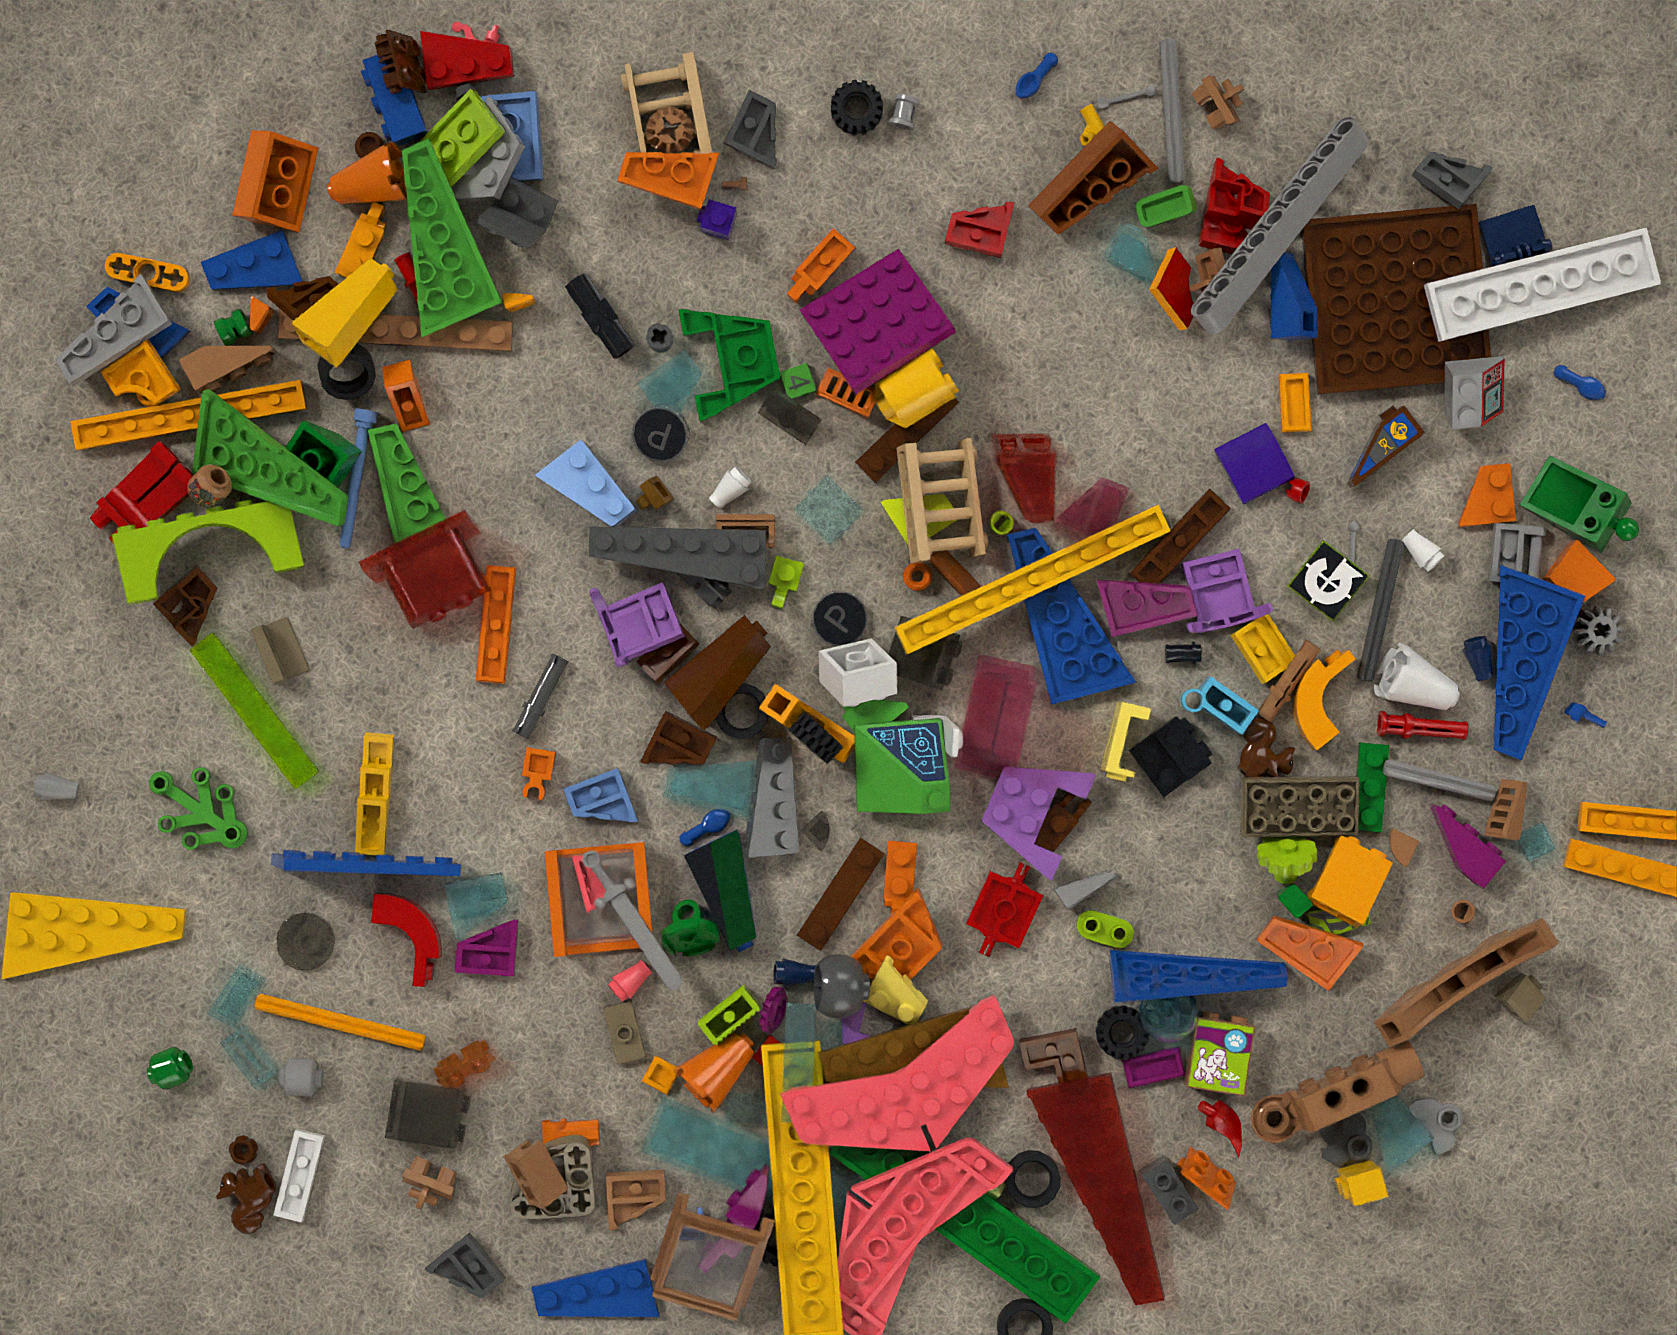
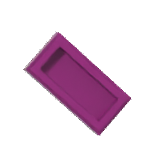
M1179 1046L1142 1054L1135 1058L1130 1057L1129 1060L1122 1059L1128 1088L1186 1075Z

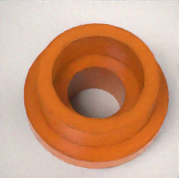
M923 562L909 564L903 573L904 583L914 591L924 590L932 581V571ZM921 571L923 573V580L915 582L912 579L913 572Z

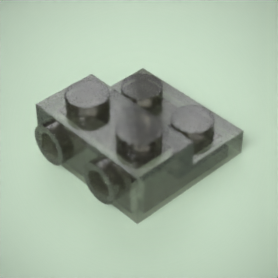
M901 616L898 625L911 620V618ZM895 632L888 655L897 663V676L943 690L944 685L948 686L953 677V669H950L953 657L957 658L962 650V641H959L961 635L952 633L906 654Z

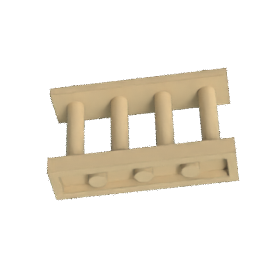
M694 52L682 54L684 63H679L678 67L633 75L631 64H625L626 73L621 74L624 92H630L640 152H647L646 144L650 143L647 132H643L641 115L655 113L658 109L671 106L673 108L686 107L687 110L692 109L694 120H691L693 125L692 138H698L699 149H694L693 154L712 153ZM681 78V81L687 80L689 91L683 92L684 95L638 104L636 86ZM678 126L665 128L661 133L663 135L668 134L670 138L675 139L674 130Z
M966 438L957 442L958 449L920 453L917 450L916 443L904 444L896 448L910 564L930 560V555L934 551L970 548L971 557L986 554L985 549L988 547V538L986 532H983L975 469L977 449L975 445H972V438ZM960 461L962 478L924 482L920 478L919 468L922 464ZM963 490L965 503L963 508L932 511L924 508L923 497L926 493ZM967 520L968 536L931 540L927 535L926 526L930 522Z

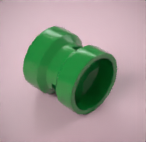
M241 308L232 312L228 318L221 317L214 321L215 328L225 346H231L235 344L237 339L241 337L248 338L254 334L250 327L248 328L245 322L247 318Z

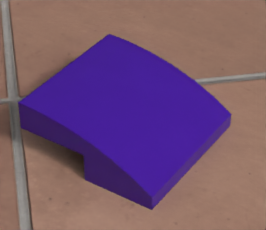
M1267 423L1214 449L1219 462L1227 473L1229 481L1243 505L1295 479L1294 473Z

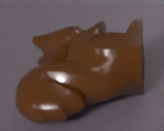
M1262 717L1254 718L1245 730L1244 739L1248 743L1242 749L1238 770L1244 777H1265L1266 775L1269 777H1279L1277 770L1282 774L1288 775L1293 769V753L1295 748L1287 747L1278 754H1275L1270 747L1276 739V727L1272 722Z
M265 1163L254 1168L252 1176H249L245 1168L237 1171L236 1175L232 1172H226L222 1177L220 1192L216 1195V1199L235 1195L240 1204L233 1209L231 1222L239 1232L252 1234L262 1227L261 1223L264 1220V1216L261 1212L269 1206L272 1195L276 1191V1182Z

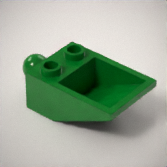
M1550 455L1520 503V506L1601 553L1614 532L1623 541H1631L1639 533V525L1634 519L1623 518L1632 504L1626 492ZM1607 497L1611 499L1609 502L1604 503ZM1593 520L1596 521V525L1589 528Z

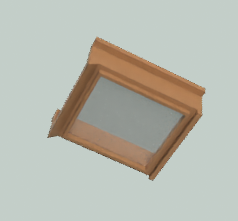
M678 1192L650 1280L655 1281L652 1297L737 1321L741 1306L745 1307L774 1225V1220L763 1217L759 1231L751 1230L687 1211L689 1195Z

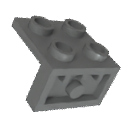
M510 177L501 198L494 200L493 204L479 216L477 223L484 226V229L489 233L500 234L510 239L511 243L518 247L530 248L546 232L559 201Z

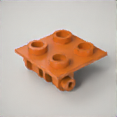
M1190 1146L1186 1158L1182 1157L1176 1164L1180 1168L1179 1172L1228 1210L1236 1185L1233 1176L1226 1169H1219L1211 1163L1209 1156L1201 1150L1196 1151Z

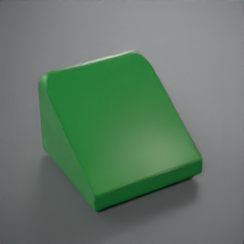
M1291 884L1277 892V898L1295 918L1302 916L1313 905L1296 884Z

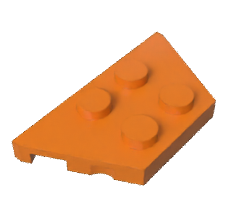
M917 888L850 956L861 963L863 973H867L869 978L874 979L886 955L894 960L893 966L901 976L906 974L911 980L942 949L943 943L921 891Z

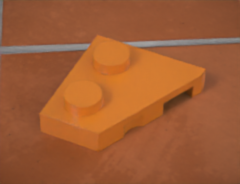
M1510 463L1480 466L1474 479L1473 487L1466 500L1465 508L1458 521V527L1516 521Z

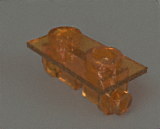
M476 1040L460 1050L464 1057L462 1061L454 1053L437 1062V1066L433 1068L436 1076L439 1078L437 1082L445 1088H455L463 1084L465 1077L472 1073L478 1074L489 1069L490 1063L497 1059L488 1051L490 1047L486 1040Z

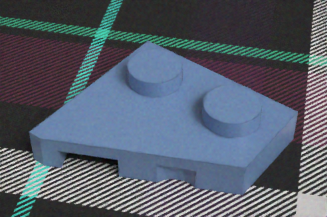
M619 768L563 789L573 816L628 822L638 821Z

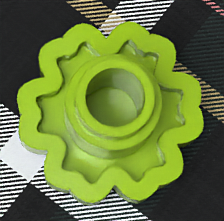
M1306 836L1262 837V844L1257 846V859L1260 866L1268 867V872L1274 875L1276 881L1290 884L1295 882L1298 876L1312 870V863L1317 861V848L1315 842L1306 840Z

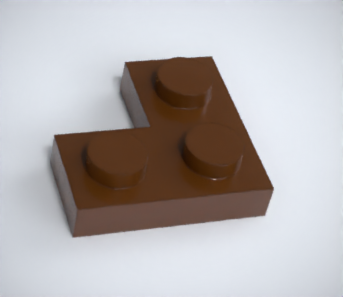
M1077 1028L1019 1039L1025 1070L1054 1065L1061 1092L1089 1087L1090 1082Z

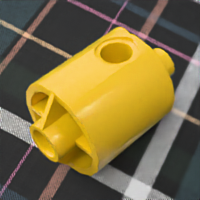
M933 348L875 382V402L886 420L907 428L943 404L956 398L954 394L959 392L948 373L942 375L939 369L944 367Z

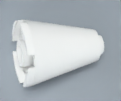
M1402 643L1397 644L1399 646L1398 649L1391 648L1387 652L1377 673L1384 674L1379 686L1374 684L1375 695L1382 699L1440 710H1447L1456 705L1460 696L1458 685L1417 652Z

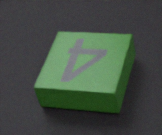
M807 363L779 372L789 401L817 391Z

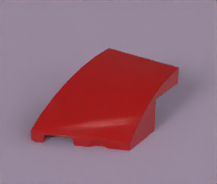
M1216 158L1202 216L1199 246L1208 249L1221 248L1222 252L1233 254L1248 235L1244 229L1252 230L1268 210L1270 193L1259 185L1253 184L1242 173L1237 175L1224 166V160Z

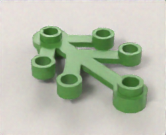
M196 768L191 775L193 782L197 784L200 803L175 786L174 779L168 772H156L150 777L149 787L152 792L158 795L167 794L194 813L176 817L172 815L162 816L158 820L160 831L169 833L173 832L176 828L208 823L217 830L203 834L196 832L184 834L182 837L184 848L192 850L200 845L221 842L228 848H237L245 843L248 831L245 824L236 819L233 801L235 795L234 788L229 784H222L215 791L217 799L222 801L224 819L214 813L209 784L211 773L207 768ZM201 770L206 774V779L203 782L197 779V773ZM158 778H163L165 781V786L162 789L156 786ZM224 787L230 791V795L226 799L220 794L221 789ZM166 818L172 821L170 829H165L163 826V821ZM230 828H234L237 831L235 839H230L227 835ZM190 835L196 838L194 846H190L187 843V838Z

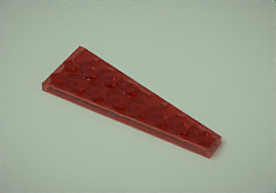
M1112 1073L1028 1088L1026 1090L1027 1097L1031 1099L1040 1122L1044 1124L1051 1138L1050 1141L1054 1149L1058 1151L1065 1165V1170L1083 1205L1089 1211L1096 1230L1099 1231L1105 1242L1107 1252L1112 1256L1120 1271V1277L1135 1306L1164 1301L1165 1294Z

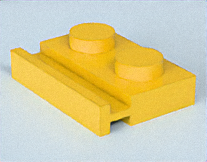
M1269 614L1252 620L1230 635L1261 684L1268 682L1286 670L1289 663L1295 657V654Z

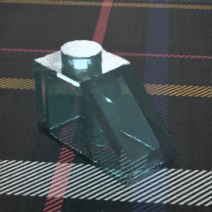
M1120 223L1101 258L1151 285L1157 273L1147 239L1141 235L1142 230L1135 225L1127 223L1125 226Z

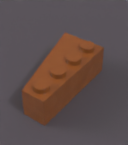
M1109 121L1035 197L1028 207L1049 228L1059 235L1089 215L1090 210L1099 204H1106L1113 199L1112 196L1125 187L1127 189L1137 183V179L1146 173L1151 174L1158 167L1121 128Z

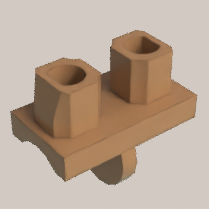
M1208 75L1202 79L1203 84L1192 95L1201 107L1211 100L1218 107L1217 110L1206 116L1212 129L1216 130L1227 124L1234 125L1238 123L1240 119L1229 100L1231 99L1235 108L1243 104L1238 95L1245 90L1243 85L1240 84L1233 87L1228 78L1221 83L1226 91L1224 93L1214 76Z
M416 1157L410 1168H405L402 1175L403 1182L422 1189L420 1191L411 1187L408 1196L418 1199L415 1208L421 1210L425 1202L436 1206L438 1198L430 1195L429 1192L452 1200L455 1192L453 1186L456 1172L442 1167L437 1180L426 1176L431 1162Z

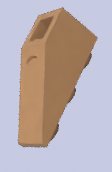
M203 346L178 360L195 391L202 393V391L210 389L215 392L221 388L220 383L228 378L231 381H235L247 374L246 369L255 364L257 367L267 365L273 361L272 355L276 354L277 351L272 346Z

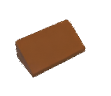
M948 550L932 552L928 562L961 596L981 587Z

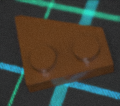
M665 711L640 762L643 764H649L650 762L704 764L718 737Z

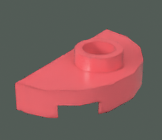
M583 855L572 856L586 912L588 913L596 909L594 905L595 900L603 898L606 890L592 869L583 864Z

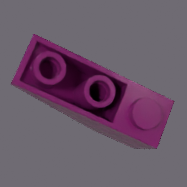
M1433 804L1430 807L1455 868L1477 887L1484 889L1506 862L1500 857L1502 851L1489 841L1487 844H1484L1477 838L1480 833L1468 823H1465L1464 826L1454 819L1457 814L1448 806L1443 804L1440 807Z

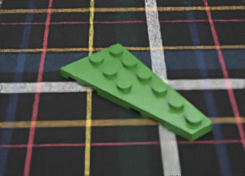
M430 139L402 150L421 338L502 303Z
M210 389L202 391L192 474H195L202 466L208 464L216 465L228 473L233 489L335 526L345 524L348 495Z

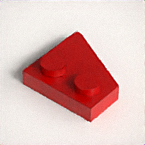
M1005 202V205L988 208V206L980 207L971 212L965 210L952 213L944 244L1001 258L1014 202Z

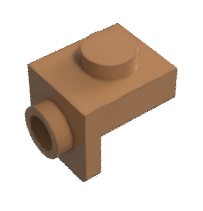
M1221 248L1211 249L1195 256L1201 282L1189 286L1191 292H1203L1224 266L1226 261Z

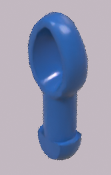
M1047 53L1043 57L1044 60L1033 72L1024 74L1018 80L1015 88L1018 98L1031 97L1040 89L1042 78L1052 67L1055 68L1058 63L1056 54Z
M1558 365L1554 368L1553 373L1558 380L1562 379L1577 387L1580 395L1586 399L1599 400L1606 396V390L1598 379L1590 376L1582 377L1568 370V367L1564 365Z
M725 809L710 811L705 815L702 823L680 834V843L684 846H689L693 844V841L706 833L719 832L728 824L731 816L730 812Z

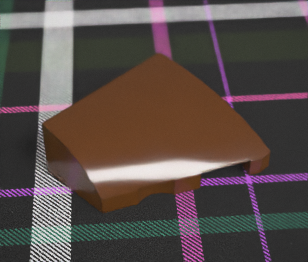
M196 564L159 596L158 600L153 602V605L192 647L197 641V636L205 621L207 611L217 591V586ZM182 600V609L176 613H172L175 607Z

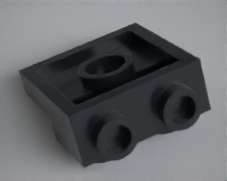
M1174 716L1128 750L1162 797L1167 796L1212 763L1208 758L1212 755L1211 751L1203 741L1196 742L1191 735L1195 730L1185 717L1180 720L1178 716Z

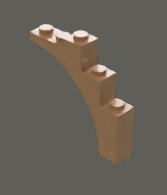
M1543 918L1509 932L1506 929L1483 940L1469 955L1445 965L1432 979L1407 990L1374 1021V1024L1389 1047L1409 1040L1435 1017L1475 989L1516 965L1554 948L1559 942Z

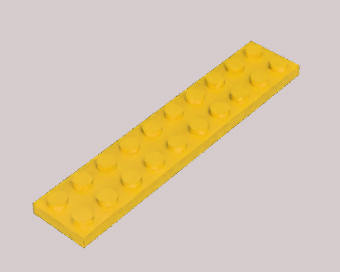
M820 1040L761 1045L784 1335H843L828 1145L807 1144L799 1138L780 1096V1093L793 1087L823 1085L822 1066L818 1052L821 1051Z

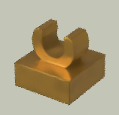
M655 476L639 486L644 494L636 500V503L641 510L651 505L657 510L669 504L674 498L660 478Z

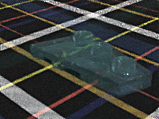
M757 760L670 768L663 797L748 817L751 807V795L755 790L757 778L754 776Z

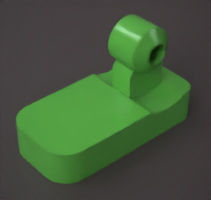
M1180 185L1142 198L1136 204L1139 222L1144 227H1155L1193 214L1197 210L1193 191L1189 185Z

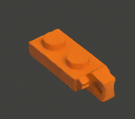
M833 228L795 270V274L791 278L795 285L787 292V296L794 303L805 292L812 296L855 250V246Z
M888 840L883 899H885L884 906L891 907V914L913 893L917 853L916 842Z

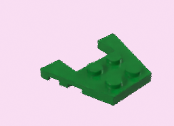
M678 309L683 336L713 331L716 341L724 390L695 395L700 422L710 419L780 380L770 320Z

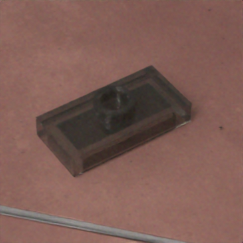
M775 387L771 390L758 411L761 416L805 446L822 422V419Z

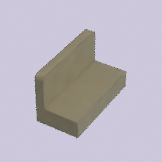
M287 617L250 629L272 683L278 684L309 670Z

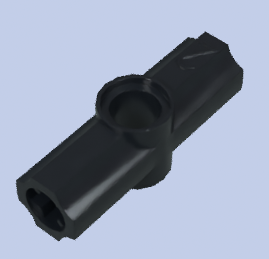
M586 273L577 276L565 286L575 304L582 311V317L593 333L599 336L614 360L635 347L632 339L619 323L617 314L606 298H602Z

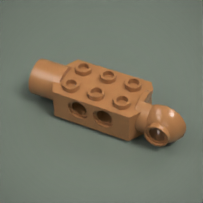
M1406 1040L1376 1052L1371 1057H1368L1367 1054L1360 1055L1351 1060V1066L1341 1069V1066L1333 1067L1324 1072L1326 1077L1317 1081L1314 1078L1306 1079L1297 1084L1299 1089H1292L1281 1095L1265 1096L1252 1109L1250 1119L1252 1129L1259 1138L1266 1142H1284L1299 1130L1317 1131L1398 1095L1405 1085L1425 1077L1414 1048ZM1360 1079L1359 1087L1352 1089L1353 1083ZM1334 1091L1332 1099L1325 1101L1327 1093ZM1272 1111H1279L1281 1115L1279 1122L1275 1125H1269L1267 1123L1268 1114Z

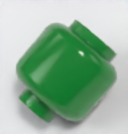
M170 1047L151 1056L149 1068H147L146 1072L152 1084H157L161 1089L168 1090L189 1080L190 1072L193 1071V1063L185 1050L181 1051L177 1047Z

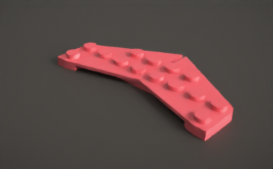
M992 995L979 1001L969 1010V1014L910 1064L896 1072L811 1087L808 1085L793 1087L780 1093V1096L799 1138L804 1143L931 1151L921 1126H926L937 1149L1012 1050L1014 1039L997 998Z
M968 1137L852 1185L851 1190L870 1203L871 1206L869 1207L851 1192H847L838 1255L843 1330L850 1335H882L920 1240L987 1191L993 1190L1003 1183L1013 1171V1166L978 1140Z

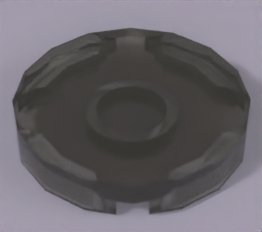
M303 912L292 915L283 922L277 932L278 954L285 964L296 970L308 971L319 968L329 960L334 951L335 936L333 928L326 919L315 913Z

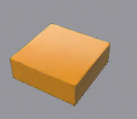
M655 1055L642 1082L667 1095L677 1077L673 1072L677 1066Z

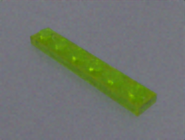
M212 632L189 649L295 790L320 772L215 632Z

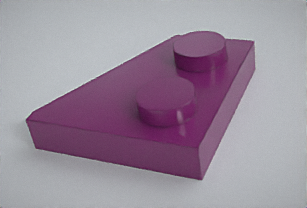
M513 919L458 942L455 972L515 976L519 919Z

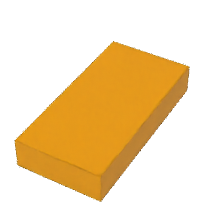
M1309 373L1279 374L1282 433L1312 431Z

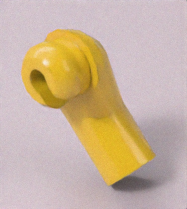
M1093 104L1087 105L1080 110L1086 122V127L1080 136V143L1084 147L1104 127Z

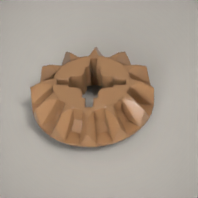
M671 106L658 109L649 118L646 128L647 137L652 147L662 153H679L690 144L693 137V125L691 119L683 110ZM664 120L667 123L669 122L671 126L681 124L674 130L676 141L672 137L670 138L668 134L663 135L661 133L665 130Z

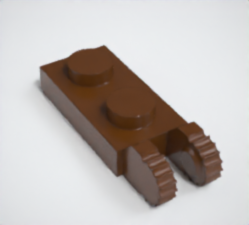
M1067 792L1061 801L1055 803L1046 814L1034 844L1054 852L1077 825L1078 819L1088 809L1092 801L1088 798L1083 800L1078 805V809L1071 815L1064 807L1076 795Z

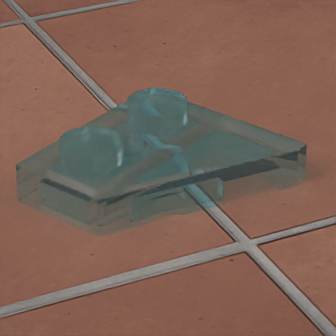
M684 349L637 383L655 408L669 409L679 416L702 373Z
M503 872L444 884L455 939L463 937L466 932L487 919L491 913L508 903Z
M1399 1095L1385 1100L1372 1111L1386 1171L1389 1174L1434 1139Z

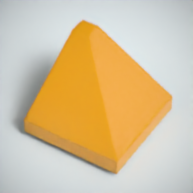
M502 294L505 308L510 313L534 305L536 302L533 295Z

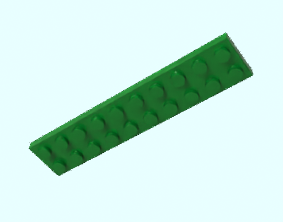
M832 1145L829 1150L830 1155L865 1180L931 1153L918 1150ZM986 1193L935 1229L1065 1324L1100 1279L1099 1273Z

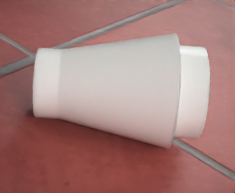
M735 466L731 471L729 469L726 471L709 499L722 510L731 501L748 491V486L752 481L743 471Z
M1414 529L1402 539L1420 569L1424 568L1427 572L1431 571L1445 557L1441 552L1442 548L1417 533Z

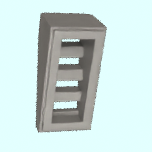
M1106 870L1054 888V891L1064 906L1070 909L1115 879L1116 875L1112 870Z

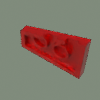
M420 31L426 84L429 90L515 77L512 51L509 45Z

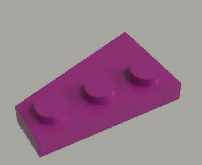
M1097 580L1112 637L1198 615L1191 586Z

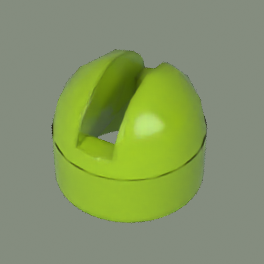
M996 511L990 516L989 526L993 532L1003 535L1009 533L1013 528L1014 521L1008 512ZM1002 515L1006 518L995 528L994 524Z

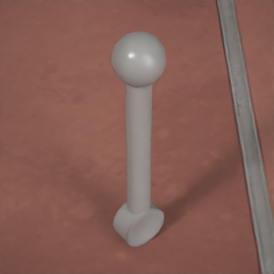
M1148 85L1144 90L1111 99L1101 97L1097 101V106L1100 109H1106L1108 105L1144 95L1154 96L1156 94V87Z
M1352 521L1348 525V529L1351 532L1349 562L1353 565L1355 563L1356 532L1360 528L1359 523L1356 521Z

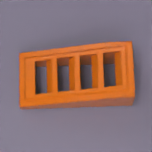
M828 367L816 394L868 419L876 404L875 388L867 387L856 395L853 403H850L847 400L852 389L848 385L841 399L837 397V394L843 382L847 383V381L840 372ZM835 377L838 381L830 394L826 390L832 378ZM864 392H866L869 396L864 407L861 408L858 404Z

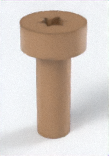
M741 177V180L724 181L722 182V189L741 188L742 191L748 190L747 177Z

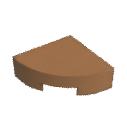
M1391 828L1389 834L1391 852L1401 865L1407 867L1419 841Z

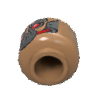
M208 464L202 466L189 480L187 488L190 497L195 503L204 508H213L218 506L231 492L232 482L228 473L223 468Z

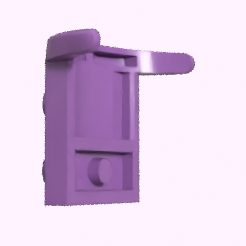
M1240 549L1182 563L1186 583L1188 586H1191L1198 615L1195 616L1196 622L1187 624L1189 632L1203 633L1255 620L1273 611L1271 603L1259 607L1254 606Z
M663 582L610 605H607L597 588L590 589V597L606 632L617 667L626 666L629 660L685 637L667 587Z

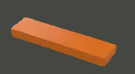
M487 565L476 681L506 683L517 569L515 567Z

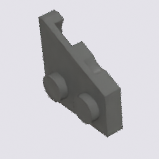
M749 90L723 144L774 169L777 164V159L775 158L776 103Z
M1431 151L1417 166L1412 176L1454 207L1460 209L1487 178L1493 168L1485 164L1482 168L1466 165L1467 160L1456 157L1449 158L1444 154Z
M470 1232L425 1267L428 1273L433 1274L435 1272L449 1279V1283L457 1287H464L469 1293L479 1298H483L506 1279Z

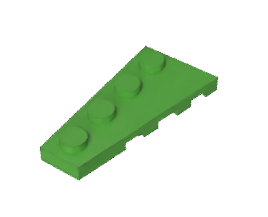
M392 424L368 430L394 544L452 532L398 425Z

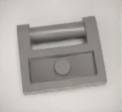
M1494 523L1489 582H1500V565L1521 572L1524 535L1531 536L1528 575L1542 579L1540 577L1543 537H1546L1547 528Z

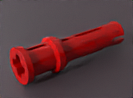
M1379 711L1377 736L1383 737L1385 734L1401 735L1402 738L1408 739L1412 735L1466 740L1468 722L1414 718L1410 713L1392 715L1386 714V711Z

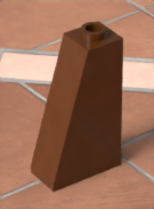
M744 615L664 682L685 711L703 731L709 727L771 647L764 639L768 633L757 620L752 624Z

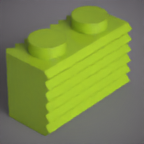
M743 984L699 1019L697 1024L713 1045H718V1042L722 1041L723 1037L727 1038L728 1034H732V1030H736L737 1026L741 1027V1024L745 1023L746 1019H750L751 1015L755 1016V1012L760 1010V1003L746 985Z

